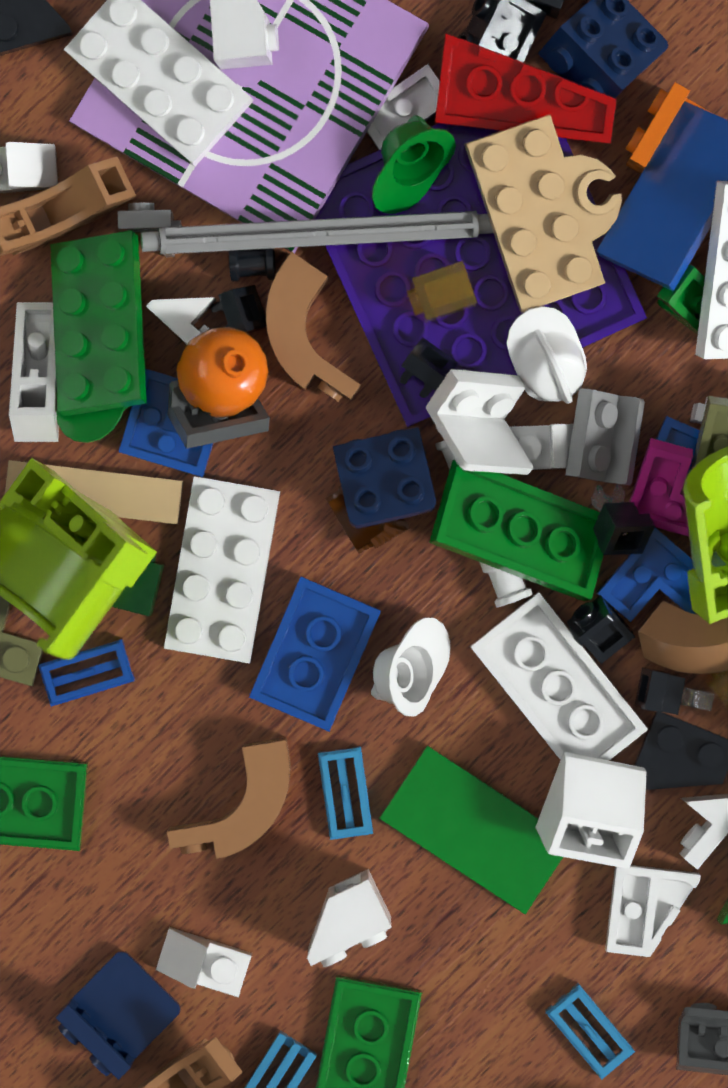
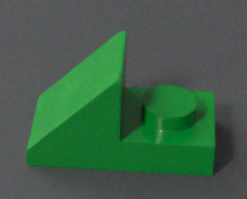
M689 264L674 291L665 287L661 289L657 295L659 298L657 304L698 335L705 277L694 266Z

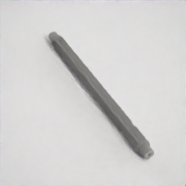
M476 211L162 227L158 231L141 232L142 252L160 251V254L476 238L479 234L494 232L488 214H477Z

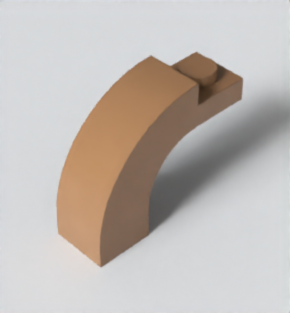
M118 156L89 164L47 190L26 199L0 206V256L9 253L16 255L60 238L99 219L136 197Z
M291 251L277 272L267 299L266 325L271 347L281 367L302 389L306 390L314 377H317L321 380L317 388L337 402L343 396L351 401L361 385L321 358L312 348L306 333L308 311L327 283L328 276Z
M662 601L638 631L643 657L660 666L679 672L696 674L728 670V617L709 624L697 614L686 612Z
M287 737L244 744L242 751L247 775V787L240 804L232 812L218 819L169 827L167 830L169 848L180 847L181 854H190L207 850L206 843L213 842L215 856L218 859L240 852L264 835L279 815L289 788L291 763Z
M217 1037L209 1041L205 1038L170 1061L136 1088H222L233 1082L242 1073V1070L234 1061L231 1051L222 1045Z

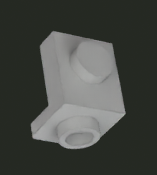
M154 203L128 204V211H118V229L120 232L132 230L135 233L158 231L162 227L182 226L181 220L174 221V214L171 210H154ZM164 254L166 258L175 257V254Z

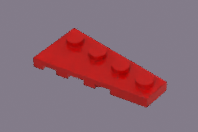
M445 33L435 123L502 131L545 115H551L559 138L611 144L617 100L615 97Z

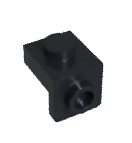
M601 595L592 602L584 603L578 607L572 618L567 621L574 640L579 645L584 644L601 664L635 638L632 629Z

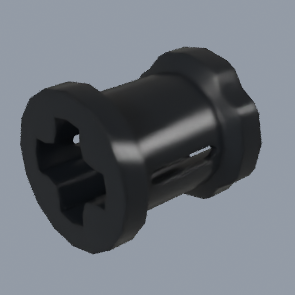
M274 248L229 251L231 281H239L240 277L266 276L268 280H274L276 276Z

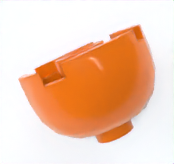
M232 327L208 329L190 340L182 352V357L178 361L176 370L179 388L188 403L195 408L199 407L204 412L211 413L209 414L210 416L218 418L234 416L253 405L265 389L269 372L266 355L259 343L245 331Z

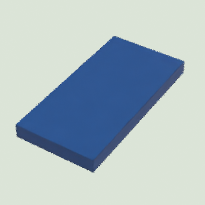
M684 101L619 211L617 220L608 230L596 252L601 258L671 291L675 290L711 228L717 181H728L727 119Z

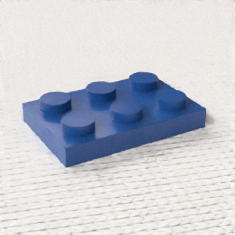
M300 576L249 698L330 732L381 610Z

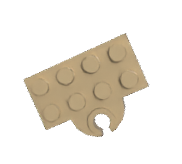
M545 115L465 143L464 145L519 311L524 313L528 309L540 307L605 284L592 241L606 234L617 220L622 203L621 193L609 194L603 203L594 205L587 197V187L596 179L603 181L614 179L616 176L612 170L598 159L584 155L564 157L551 115Z

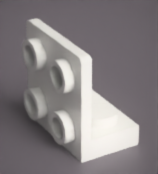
M450 369L425 408L434 421L436 429L447 443L456 463L463 470L528 475L533 469L532 463L505 421L506 416L526 389L518 375Z

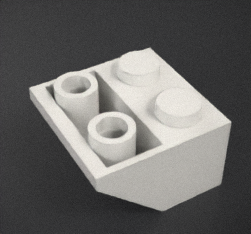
M563 752L536 824L537 832L547 853L629 869L644 832L647 775L645 768Z
M369 869L329 887L309 943L307 959L311 966L321 962L323 967H328L347 957L345 951L356 944L361 943L363 948H367L387 938L385 932L392 928L391 915Z

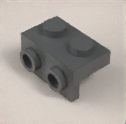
M178 380L172 381L169 384L168 417L186 449L269 431L270 417L259 399L253 405L234 416L218 418L210 416L209 414L211 413L204 412L199 407L195 408L189 404L179 388Z
M694 1003L691 1007L684 1008L678 1023L676 1070L728 1075V1011L717 1010V1006L710 1003Z

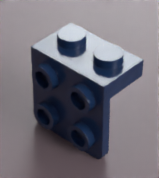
M590 0L560 26L538 54L560 77L617 98L632 81L667 50L668 42L628 0Z
M419 427L395 430L388 434L367 439H356L345 444L332 446L348 518L352 527L363 528L429 513L436 508V498Z
M119 951L64 1005L56 1019L61 1023L58 1029L67 1040L74 1045L81 1042L92 1053L89 1059L102 1074L108 1076L112 1073L119 1080L131 1068L135 1058L179 1015L181 1007L128 952Z

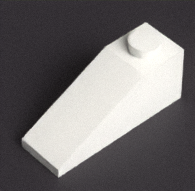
M210 0L214 61L220 69L273 65L272 51H279L278 29L276 24H270L258 0Z
M17 302L9 418L14 442H58L59 439L53 302Z

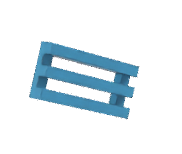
M361 746L318 752L330 840L373 834ZM346 758H354L363 826L355 827ZM332 760L337 761L346 828L344 829L337 828L328 761Z
M579 983L573 986L570 992L561 996L558 999L559 1001L553 1006L551 1005L545 1010L546 1014L601 1080L635 1052L633 1047ZM577 998L583 1002L622 1049L618 1054L612 1051L572 1002ZM566 1009L609 1060L606 1064L601 1065L561 1017L560 1012Z
M280 1030L244 1088H256L283 1044L290 1049L265 1088H276L299 1053L304 1058L285 1087L297 1088L317 1057V1053Z

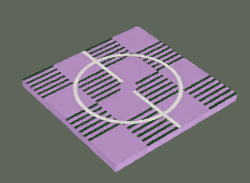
M141 0L218 67L214 61L210 0ZM258 0L270 24L277 25L279 51H272L273 65L220 69L251 96L254 101L196 167L96 78L92 81L69 122L241 223L314 220L428 30L429 24L388 0ZM290 247L285 249L289 250L290 252L292 251L295 254L298 247Z

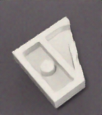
M630 865L629 869L615 867L605 946L606 952L650 957L662 940L661 937L667 927L671 926L678 916L681 906L693 888H696L699 884L701 875L695 872Z

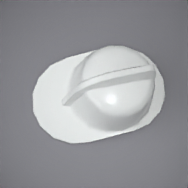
M540 306L528 309L515 319L507 337L508 353L515 371L524 383L525 391L529 396L539 401H564L566 404L573 402L572 396L583 385L587 370L586 356L574 326L565 314L555 308Z
M422 618L409 628L400 644L389 647L378 655L373 668L374 685L371 690V695L375 699L394 704L396 709L405 716H417L423 712L449 662L451 645L449 634L444 624L435 618Z

